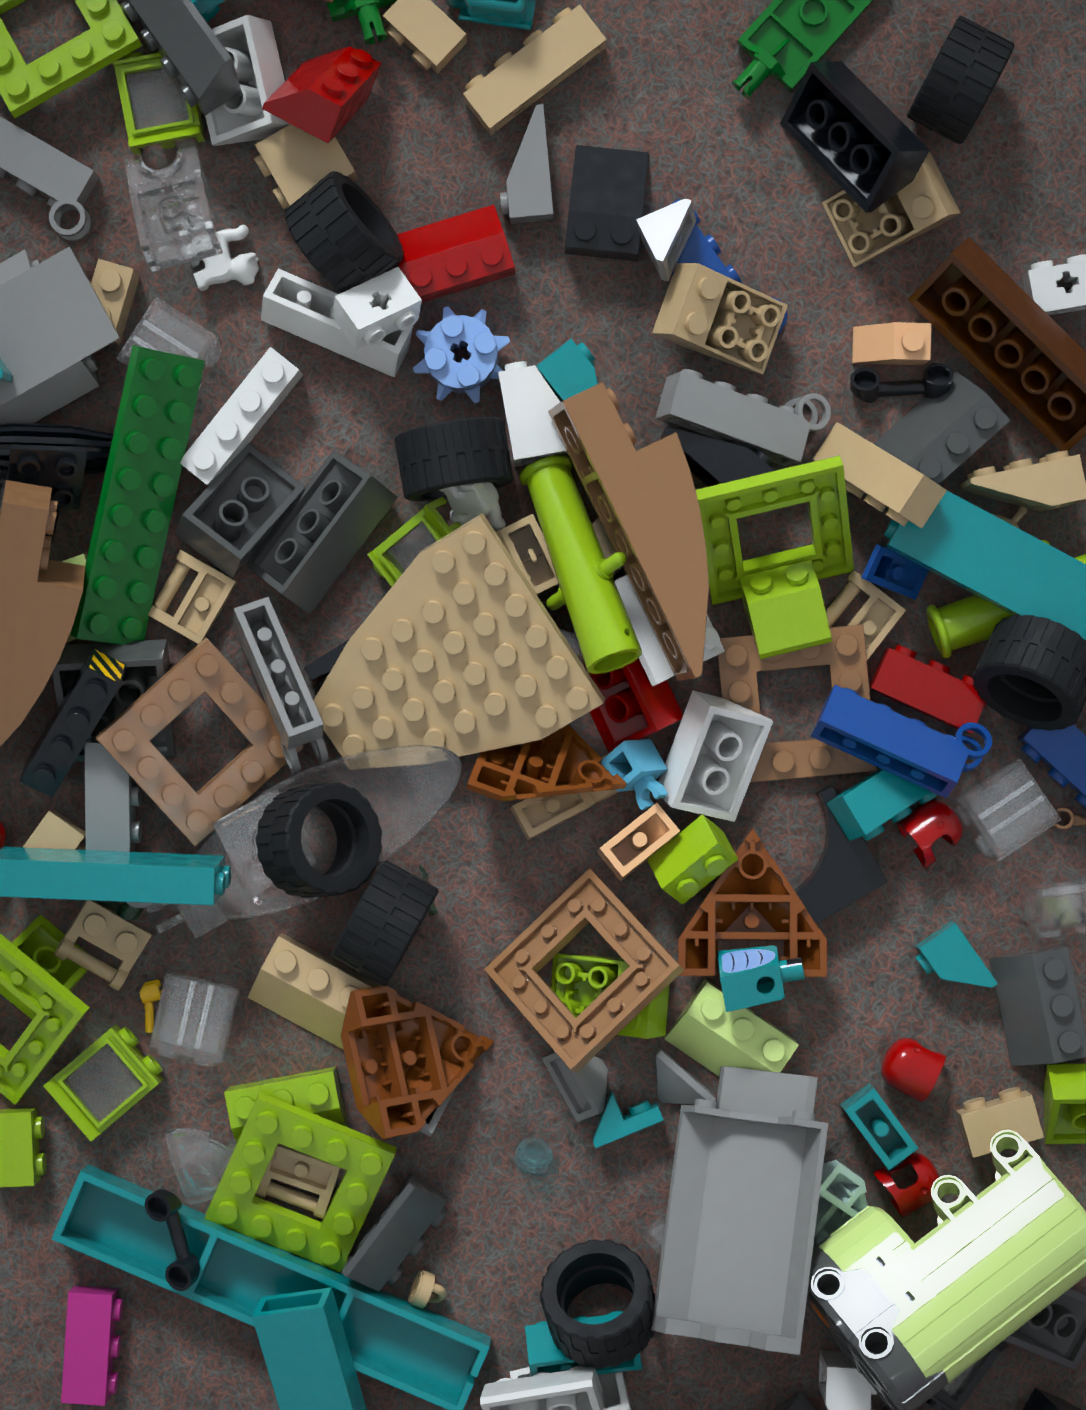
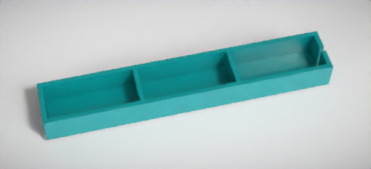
M87 1164L80 1171L51 1240L251 1326H254L252 1315L261 1297L332 1287L356 1371L447 1410L464 1409L474 1386L475 1377L477 1378L490 1348L491 1336L428 1309L414 1307L407 1300L386 1291H376L346 1277L341 1272L204 1219L206 1214L183 1204L178 1211L190 1252L199 1261L200 1272L197 1281L187 1290H175L168 1284L165 1277L166 1268L177 1259L166 1220L163 1222L155 1221L145 1210V1200L153 1191L90 1164Z

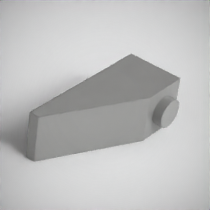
M543 104L535 106L506 180L507 192L500 193L502 215L509 214L510 224L554 220Z

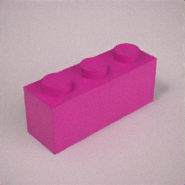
M74 1285L68 1292L61 1403L105 1406L111 1398V1394L116 1395L119 1373L112 1372L113 1358H118L120 1354L121 1336L115 1335L116 1321H121L123 1314V1299L117 1298L118 1288Z

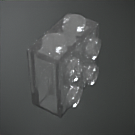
M155 297L116 359L128 367L132 345L204 360V371L207 366L212 368L218 361L223 350L220 348L222 341L217 335Z
M1020 758L1011 759L953 798L958 805L954 811L966 828L971 825L979 836L974 841L986 858L992 856L993 859L998 861L1003 860L1061 821V818Z
M172 971L167 973L149 1047L157 1048L158 1055L168 1058L179 1059L180 1054L194 1057L193 1062L202 1066L215 1067L216 1062L222 1063L227 1056L242 987Z

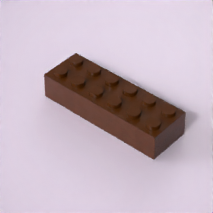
M968 237L907 300L1060 451H1069L1086 435V352Z

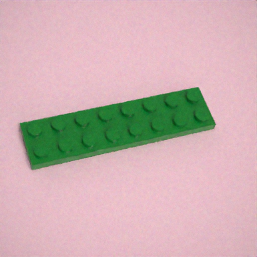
M132 345L85 565L83 592L71 631V636L76 639L120 645L145 639L149 621L148 613L152 607L182 469L180 463L186 451L205 364L204 360Z

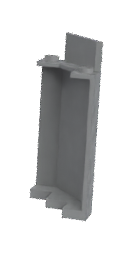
M70 246L43 262L39 259L33 261L24 249L0 263V359L13 375L12 382L0 381V424H33L99 387L95 371L99 370V366L92 354L120 339L117 330Z
M721 1066L716 1101L695 1099L694 1105H681L652 1319V1331L800 1355L828 1123L815 1121L814 1106L818 1077Z

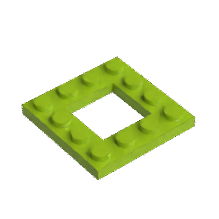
M0 0V15L26 0ZM75 0L90 29L29 64L25 62L0 16V94L14 118L19 117L143 46L117 0Z
M840 455L695 490L706 543L709 595L712 605L742 598L739 577L807 560H811L818 580L849 573L854 570L844 466ZM805 502L808 503L812 537L811 545L742 560L736 519Z
M0 934V984L37 1014L10 1051L0 1044V1093L16 1105L90 1007Z
M259 1092L204 1219L341 1272L393 1161L397 1147ZM278 1143L346 1170L322 1222L255 1196Z

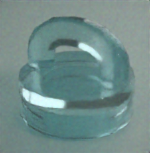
M527 1138L519 1143L514 1161L523 1172L534 1176H542L547 1172L552 1161V1149L543 1140Z

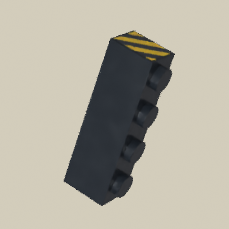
M95 648L92 649L27 758L20 782L53 798L121 686L126 669L125 664Z

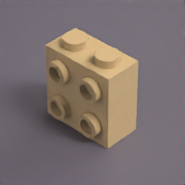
M289 124L255 144L260 155L255 157L254 160L264 177L272 175L278 187L272 191L283 210L291 206L332 171L342 173L353 182L358 179L354 168L336 137L329 143H326Z

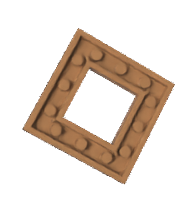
M864 625L829 627L832 642L764 659L759 657L753 635L720 638V642L725 652L718 655L722 698L760 714L757 683L758 671L829 665L832 689L834 685L841 688H849L857 692L859 696L870 700ZM817 739L773 742L764 744L750 782L877 771V767Z
M207 638L202 640L95 737L194 846H197L286 764L281 748V737L268 706ZM205 692L250 744L199 791L195 792L154 747L150 740ZM303 745L295 747L297 753L304 748Z
M590 868L484 969L574 1073L579 1072L684 971L679 963ZM590 922L629 967L576 1017L538 972Z

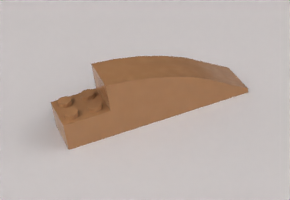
M601 382L563 400L550 409L548 413L615 552H623L627 557L626 563L622 567L677 681L694 679L701 676L703 670L709 579L700 507L690 468L677 432L636 451L633 445L636 443L635 435L628 423L623 424L617 412L619 402L615 393L610 388L606 389L604 383Z
M6 480L0 514V747L22 724L44 690L61 657L74 624L83 592L85 566L49 560L52 537L45 536V534L53 535L58 501L50 500L52 488Z

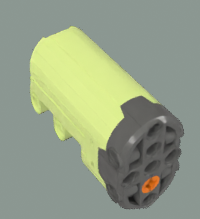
M1003 1130L996 1133L992 1138L990 1148L993 1165L996 1168V1181L976 1197L955 1176L946 1175L936 1179L931 1188L934 1209L938 1214V1226L916 1243L909 1238L895 1220L883 1209L867 1206L813 1248L806 1304L836 1342L848 1361L863 1375L892 1410H916L1086 1276V1211L1051 1172L1040 1156L1015 1131ZM1005 1149L1017 1151V1154L1010 1158L999 1155ZM952 1193L959 1196L953 1203L941 1201V1198L946 1194Z

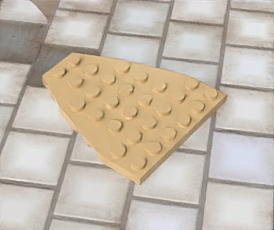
M482 513L420 551L349 639L313 701L324 724L323 730L349 768L432 763L542 740L604 704L605 698Z

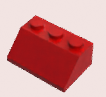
M350 46L307 59L264 102L262 109L329 143L367 102L382 63L373 59L366 51L354 49Z
M494 204L397 234L404 252L403 259L398 263V266L422 299L421 303L515 275L513 259Z
M580 647L573 648V651L587 670ZM639 658L623 668L611 672L589 673L605 698L604 704L590 711V714L609 753L623 741L639 740L681 720L683 717V713L667 680L652 686Z

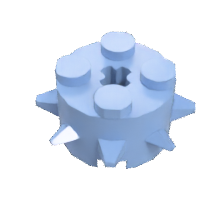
M447 306L443 308V320L437 323L431 331L417 330L415 335L425 344V358L415 365L413 370L415 374H431L434 381L438 383L436 399L442 401L451 391L459 394L466 392L473 403L476 404L480 402V387L485 386L491 378L499 379L498 372L503 370L497 365L498 352L509 344L510 340L508 336H493L490 329L485 325L487 311L481 309L474 317L456 316L450 307ZM461 347H467L470 358L468 360L462 358L461 363L456 362L453 351L456 348L460 350Z

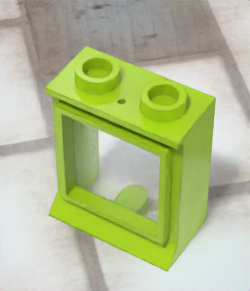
M158 50V53L143 55L142 52H132L122 57V60L113 62L128 135V146L134 155L142 154L141 147L160 144L163 149L175 147L177 140L196 137L198 142L206 141L198 106L190 107L179 89L183 85L177 76L171 79L160 63V59L163 57Z
M444 497L426 504L420 512L367 554L373 562L375 571L385 578L391 587L420 551L462 526L459 522L448 526L439 514L438 510L447 503Z
M117 1024L111 1027L43 1085L90 1142L164 1080L160 1075L163 1071L160 1064L150 1054L144 1057L136 1047L139 1043L137 1037L126 1026L122 1029Z

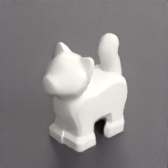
M240 225L236 229H224L216 233H209L197 242L192 241L183 245L186 257L191 262L193 268L199 265L201 260L205 263L203 270L193 274L201 291L207 290L212 284L226 283L230 280L239 281L243 285L254 283L255 276L259 271V258L256 257L255 253H245L231 259L228 244L230 241L241 240L247 236L249 229L246 225Z
M491 482L466 484L439 490L447 496V500L452 508L450 518L453 523L459 522L464 525L483 513L484 516H489V521L496 530L506 526L505 520L501 516L498 492Z

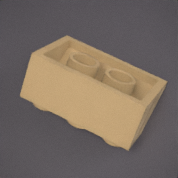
M282 933L278 936L247 998L343 1049L341 1032L350 992L378 987L379 985Z

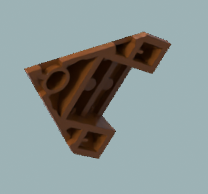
M567 724L542 740L481 752L476 760L466 789L499 801L624 789L627 783L618 774L612 776L601 764L603 759Z
M752 828L735 853L738 860L721 874L678 938V963L684 969L678 976L720 977L718 951L773 945L777 946L779 961L801 957L804 977H827L826 937L818 928L806 907Z
M388 986L351 991L341 1032L356 1108L382 1139L419 1132L426 1123L425 1120L445 1101L472 1069L473 1063L494 1043L493 1040L483 1035L479 1037L465 1030L464 1025L417 1001L411 1002L397 995V991Z

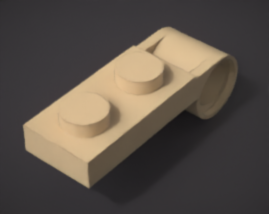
M614 789L529 798L513 805L510 809L527 840H530L611 797L617 791Z

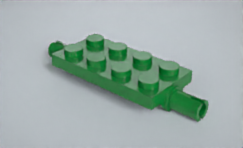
M773 0L737 41V44L752 57L753 61L732 82V85L739 92L750 81L741 93V95L749 99L754 91L770 75L791 92L803 79L810 63L819 62L874 0Z

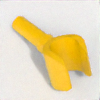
M158 979L145 982L140 990V998L145 1009L146 1033L154 1032L153 1002L164 999L163 991L159 989L161 983Z

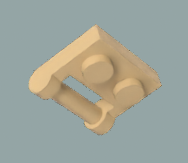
M180 549L175 558L178 562L153 603L148 616L199 644L208 635L235 588L237 581ZM190 568L199 573L173 617L166 613V610Z
M853 570L846 578L849 582L826 610L829 627H832L859 591L868 596V599L847 624V626L864 625L866 658L868 660L906 609L871 582L862 579V575Z
M85 900L57 946L54 956L63 961L66 958L105 979L109 982L108 986L118 991L124 984L130 970L152 934L94 900ZM78 936L120 959L121 962L117 969L74 946Z
M278 1143L255 1196L264 1199L266 1196L281 1200L314 1212L313 1216L323 1219L341 1168ZM275 1179L287 1183L289 1185L304 1189L306 1191L318 1194L320 1196L319 1198L305 1194L303 1192L285 1187L283 1185L271 1182V1180Z

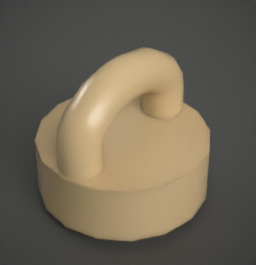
M421 1270L416 1274L410 1288L408 1302L414 1307L423 1309L427 1302L439 1303L443 1301L446 1297V1290L441 1285L435 1283V1274Z

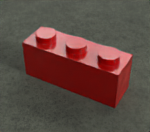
M897 645L895 650L891 648L885 649L869 684L870 690L956 729H959L965 723L978 722L986 702L977 694L978 692L973 686L972 677L963 675L962 680L948 674L950 671L949 667L930 660L928 665L915 659L916 652ZM966 731L964 733L972 734L973 731Z

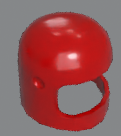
M932 799L920 805L897 823L901 835L904 838L910 835L919 847L913 849L925 869L936 861L931 849L933 842L941 837L955 847L963 834V826L956 812L940 800Z
M901 1038L895 1041L886 1051L881 1065V1075L890 1087L919 1102H923L936 1084L947 1056L939 1051L933 1052L926 1049L917 1040L912 1038Z
M917 1152L906 1157L903 1163L895 1169L887 1171L884 1167H881L873 1172L878 1181L893 1196L894 1199L890 1200L902 1218L933 1201L931 1188L936 1179L940 1178L933 1163L926 1156ZM910 1164L917 1173V1181L908 1188L900 1189L896 1186L891 1175Z

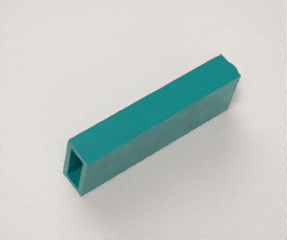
M946 491L922 529L910 521L904 527L891 519L883 535L889 538L885 545L886 548L1012 615H1034L1036 617L1048 618L1051 621L1065 625L1072 631L1074 630L1086 640V564L949 491Z
M3 847L0 849V897L214 905L225 894V888H230L231 867L225 866L224 855Z
M332 1287L261 1297L252 1315V1319L279 1409L367 1410Z

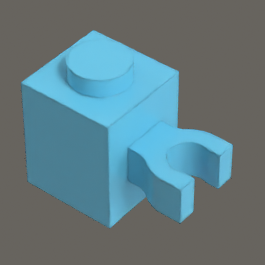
M651 739L623 741L603 758L601 764L612 776L618 774L627 783L624 789H616V791L635 790L636 801L641 810H648L654 805L650 799V792H652L655 799L665 798L668 795L665 787L656 781L668 769Z

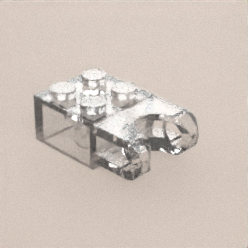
M194 139L177 143L176 159L171 165L163 169H152L146 166L141 153L123 158L139 242L151 272L223 253L203 163Z

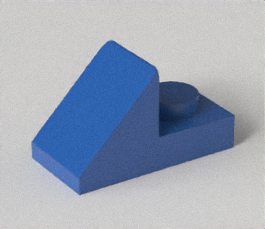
M878 543L861 578L916 600L929 570Z

